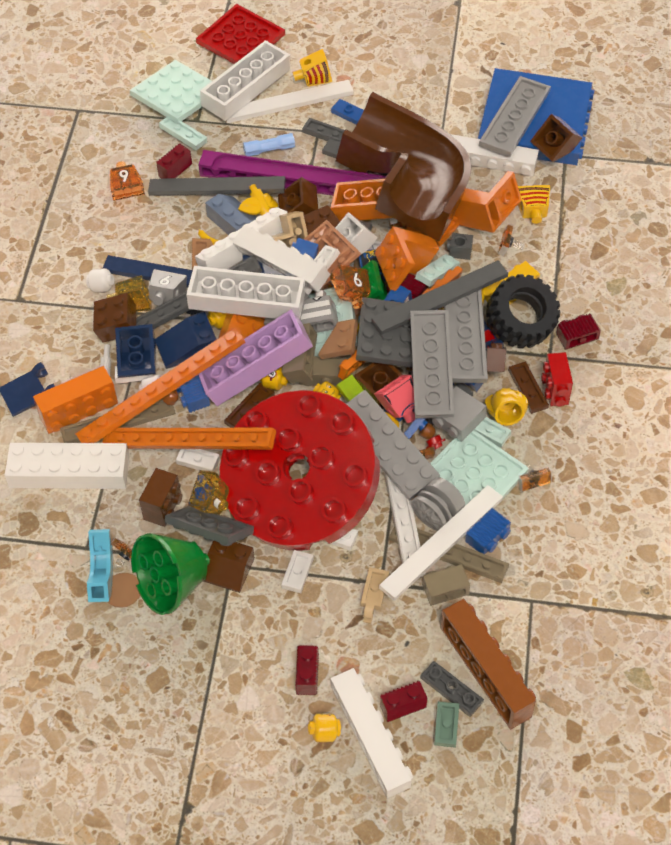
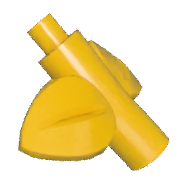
M253 184L249 186L251 197L244 200L238 210L250 215L260 214V216H263L270 209L278 208V203L268 193L263 194L261 189H257L256 185Z

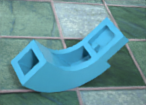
M110 529L89 530L90 574L87 581L88 602H109L113 579V548L111 545Z

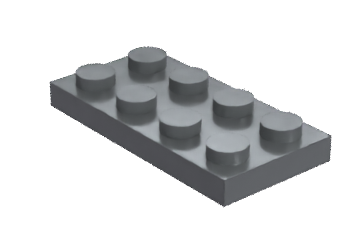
M192 505L165 515V523L172 525L174 528L189 531L190 534L203 536L207 540L220 542L224 546H229L238 540H243L254 532V526L206 509L204 511L202 508Z

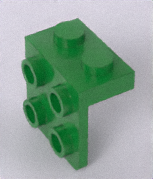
M372 260L357 270L358 278L362 282V287H360L361 297L384 300L387 296L385 282L380 277L378 263Z

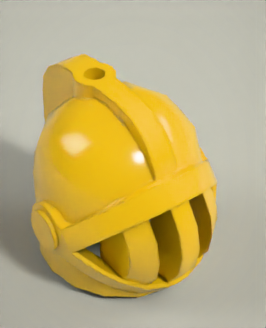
M502 388L485 399V405L488 413L499 424L509 426L522 420L528 409V400L524 394L517 390Z

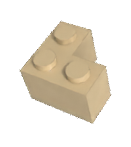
M294 211L279 215L283 233L272 235L271 237L275 241L280 240L284 242L288 248L292 246L293 242L297 241V238H306L308 233L303 212Z

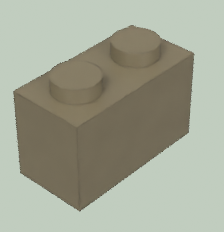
M451 565L444 570L430 571L423 575L422 586L430 606L469 595L470 583L462 565Z

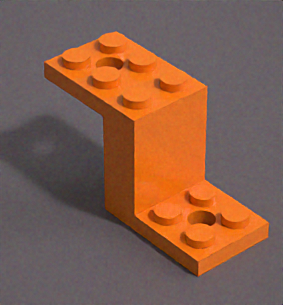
M508 171L489 193L466 188L454 218L440 241L435 240L438 247L442 246L459 225L494 233L522 200L514 172Z
M392 226L375 251L376 258L390 290L396 291L408 273L416 274L428 266L439 251V247L435 239L409 226L406 230Z

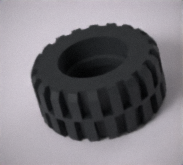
M517 274L516 277L510 276L506 281L503 280L487 302L486 317H489L487 323L489 327H493V334H497L502 342H508L509 346L517 345V348L524 349L526 345L528 348L534 347L536 344L539 345L551 334L559 322L558 319L561 311L558 310L560 303L556 301L557 295L550 290L551 287L548 284L542 283V279H534L533 275L524 277L523 274ZM519 299L530 304L535 310L537 322L528 324L516 319L510 310L509 301Z

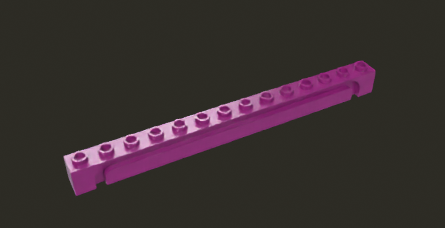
M203 150L198 164L200 176L208 178L285 176V189L300 177H303L316 185L317 194L334 196L336 185L339 182L384 179L387 177Z

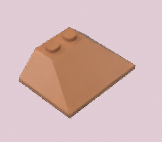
M327 220L304 238V240L319 244L317 255L325 245L336 248L340 252L339 256L327 270L331 275L320 290L325 289L332 283V280H335L361 255Z

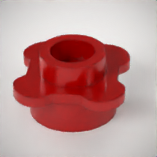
M438 434L426 441L428 445L426 449H433L434 447L436 450L443 446L441 442L446 439H442Z

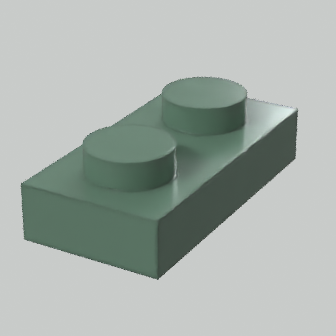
M438 701L435 746L456 748L459 703Z

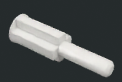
M106 344L104 346V356L100 360V367L104 366L110 376V345Z

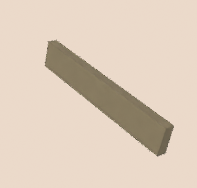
M160 399L118 428H130L176 414L174 406L167 405ZM99 417L60 428L64 443H79L80 440L75 433Z
M394 526L389 540L398 543ZM417 529L421 547L433 534ZM457 543L439 559L455 566L462 565L465 570L501 584L509 568V563Z

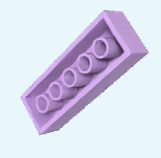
M292 309L244 339L246 343L198 374L206 395L217 406L313 347L302 322Z

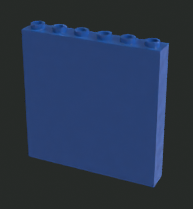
M495 68L478 139L482 138L518 78L522 76L551 86L517 146L539 150L530 140L550 114H553L563 119L582 137V140L571 153L555 162L577 166L578 159H582L584 149L580 148L585 145L586 137H583V135L587 134L588 125H585V123H589L590 113H587V111H591L592 101L589 100H593L594 96L593 82ZM540 150L538 151L537 160L552 162Z

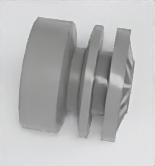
M435 477L425 487V491H421L411 501V506L416 516L425 525L438 531L465 506V501L453 484L441 477Z

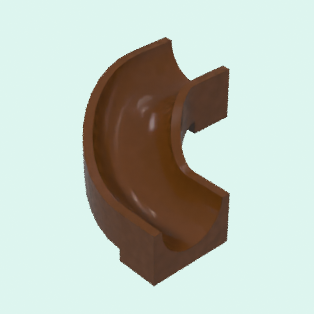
M374 92L370 94L366 107L354 130L351 132L345 129L336 157V162L356 172L368 173L370 170L375 173H389L383 182L375 209L437 241H440L454 218L471 174L469 155L461 143L452 135L422 116Z

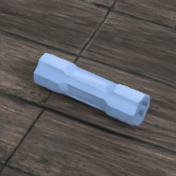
M293 133L261 141L243 142L245 156L295 147Z

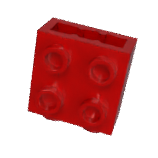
M566 352L547 354L546 362H543L544 372L541 373L542 384L546 386L544 389L545 398L549 400L550 406L561 407L569 405L573 380Z

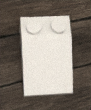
M349 212L336 226V229L361 254L367 252L378 238Z

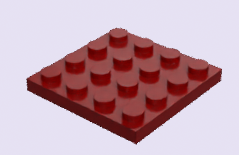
M235 4L196 38V43L235 64L265 40L274 45L286 33L285 29Z

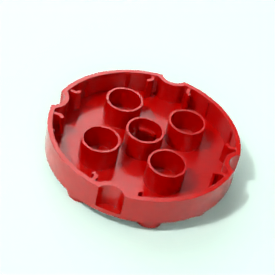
M310 390L280 393L254 406L234 427L274 428L276 430L272 450L223 449L220 462V486L227 508L236 520L254 526L252 535L260 541L279 549L293 551L310 550L313 543L323 540L331 544L349 533L369 510L377 492L380 477V460L375 455L373 445L375 440L357 413L338 398ZM299 460H307L310 467L307 475L303 478L292 480L289 473L291 466Z

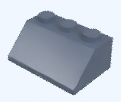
M217 194L205 202L207 217L228 235L238 231L245 224H249L257 218L255 215L239 211L238 208L241 203L233 196Z

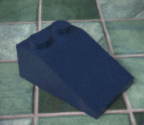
M203 312L187 317L157 337L155 342L164 366L168 369L178 366L217 339L206 313Z
M153 325L115 328L118 378L156 374V342Z

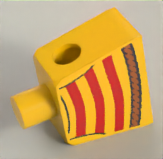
M323 49L300 59L301 69L292 72L295 81L305 79L308 87L333 82Z
M550 185L518 186L522 199L518 207L524 219L531 218L534 224L540 223L542 218L547 217Z

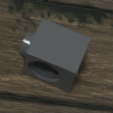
M452 233L451 240L448 239L447 250H450L449 255L457 259L470 260L473 235Z

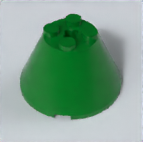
M152 533L139 536L134 542L131 553L132 573L136 572L139 582L136 585L137 590L146 605L160 615L173 613L188 598L199 584L206 579L207 565L210 563L208 555L203 553L195 541L189 542Z

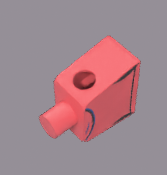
M401 375L374 393L378 401L394 418L404 417L406 423H411L416 419L413 412L414 389L411 375Z

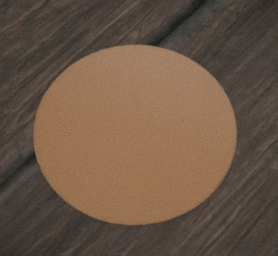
M130 573L114 575L111 597L108 603L119 608L134 604L140 597L136 587L139 584L137 577Z

